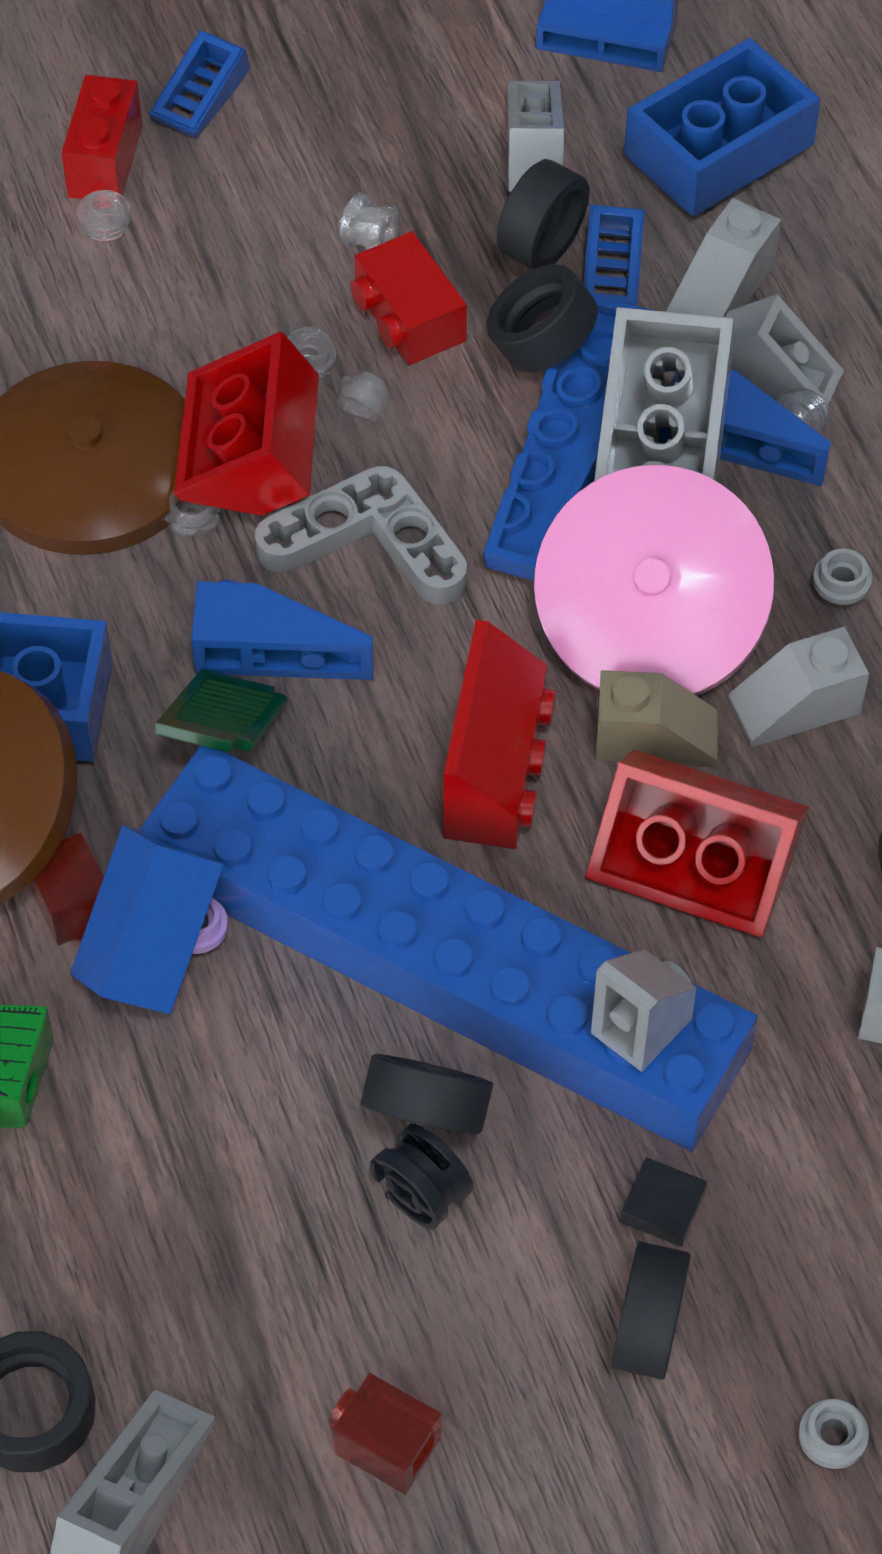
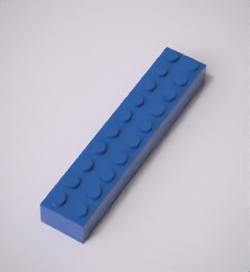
M200 746L139 829L157 834L174 845L208 854L223 863L224 866L212 898L224 907L229 917L692 1153L751 1053L758 1015L692 983L697 988L692 1020L641 1072L591 1034L597 969L605 961L630 954L631 952L221 750Z

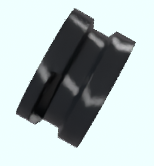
M412 1123L407 1125L395 1136V1147L393 1149L385 1148L381 1150L370 1161V1171L375 1181L380 1183L384 1178L386 1179L389 1191L385 1195L411 1220L429 1229L437 1227L448 1216V1206L451 1203L458 1204L462 1202L473 1191V1181L459 1157L435 1134L420 1125Z

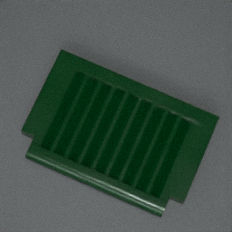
M201 669L156 722L154 734L229 753L234 748L251 751L287 704L288 698L284 694L274 692V686Z

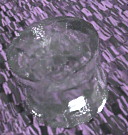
M361 192L354 194L344 208L340 218L337 235L339 242L350 247L359 244L368 250L397 238L402 223L401 209L390 204L381 207L374 204L371 196Z

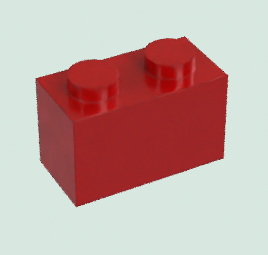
M85 74L61 152L68 198L121 203L143 127L137 80Z
M413 231L354 255L355 280H352L350 283L353 298L361 311L369 310L377 322L378 331L384 344L389 349L396 348L408 366L466 341L467 304Z

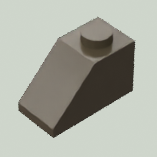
M601 670L595 761L619 762L635 749L681 765L717 767L718 709L662 673Z

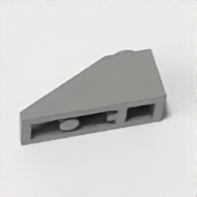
M508 81V192L513 190L521 176L533 164L543 159L553 160L563 165L564 122L560 81Z
M732 198L706 233L666 312L726 317L728 311L746 305L775 265L781 219Z
M154 1389L57 1516L50 1554H145L212 1431L216 1417Z

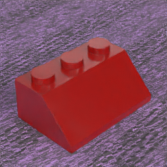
M282 331L188 372L174 494L180 501L262 516L310 496L319 373Z
M476 619L444 769L443 839L516 850L520 827L532 828L537 791L528 790L530 775L542 776L547 740L538 739L540 724L548 726L552 724L556 690L546 689V663L492 623L485 620Z
M633 749L618 763L585 878L762 938L792 864L809 806Z

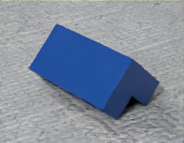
M545 0L537 24L536 49L663 72L676 29L679 0Z
M122 825L70 975L103 998L171 1014L224 864L208 854L174 845L157 834Z

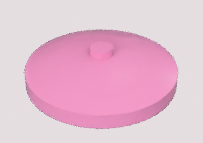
M667 465L636 466L616 471L592 482L570 499L556 515L545 534L537 556L534 576L535 603L541 625L553 650L573 674L594 689L599 691L601 670L662 673L698 696L719 686L743 666L761 641L770 618L774 598L773 562L768 543L756 518L747 506L725 486L710 477L681 467Z

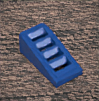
M200 30L149 112L150 118L197 138L240 85L250 69L246 49ZM210 64L221 70L217 74L205 68ZM200 78L212 84L210 88L195 83V80ZM188 91L203 99L200 103H197L183 95ZM175 105L194 112L191 119H188L171 110Z
M590 205L583 284L591 295L637 306L644 209ZM599 236L629 238L630 243L626 244L598 240ZM597 252L629 255L628 260L597 258ZM596 269L627 272V278L596 275ZM594 287L626 289V296L594 293Z

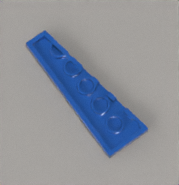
M593 296L598 310L594 329L583 345L571 356L546 369L541 384L543 391L537 410H532L527 425L528 436L523 451L517 454L510 474V485L504 491L483 553L487 568L534 581L537 556L549 526L565 504L595 480L617 307L642 310L651 309Z

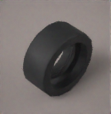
M543 159L533 164L521 176L502 210L497 227V245L500 251L531 269L555 264L574 240L584 220L590 192L586 178L553 160Z
M549 264L534 268L523 274L501 292L491 306L486 321L489 338L517 370L536 372L553 367L567 359L581 347L594 329L598 310L596 300L571 269L566 265ZM556 306L554 311L541 323L528 329L538 317Z
M374 1054L371 1056L360 1103L369 1110L398 1119L444 1130L479 1134L483 1131L493 1083L478 1076L429 1063L391 1055Z
M642 1241L637 1243L611 1362L612 1368L661 1380L665 1378L691 1259L689 1252Z
M17 1331L0 1338V1380L6 1374L23 1367H46L55 1371L65 1381L69 1391L68 1409L63 1419L51 1430L34 1437H10L0 1432V1467L12 1472H41L64 1463L83 1446L94 1424L96 1397L83 1358L65 1340L43 1331Z

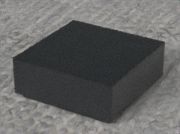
M646 1157L621 1212L620 1222L682 1247L706 1192L708 1181Z

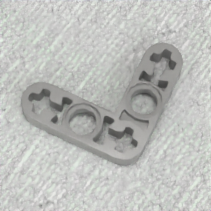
M376 466L364 470L266 517L255 529L257 559L265 569L273 572L286 573L296 570L373 533L417 594L425 601L434 605L453 603L463 596L467 585V562L463 554L405 477L396 469L388 466ZM379 491L383 496L391 494V498L384 500L379 494L372 496L371 493ZM363 508V512L358 513V510ZM327 511H338L347 517L345 523L334 528L324 527L316 519L320 514ZM305 525L306 528L300 530V526ZM413 526L422 529L426 533V537L420 542L411 544L400 541L396 538L395 534L404 527ZM279 538L284 544L291 542V546L283 548L281 544H272L271 541ZM433 555V565L443 576L451 573V578L444 580L439 575L431 577V564L428 558Z

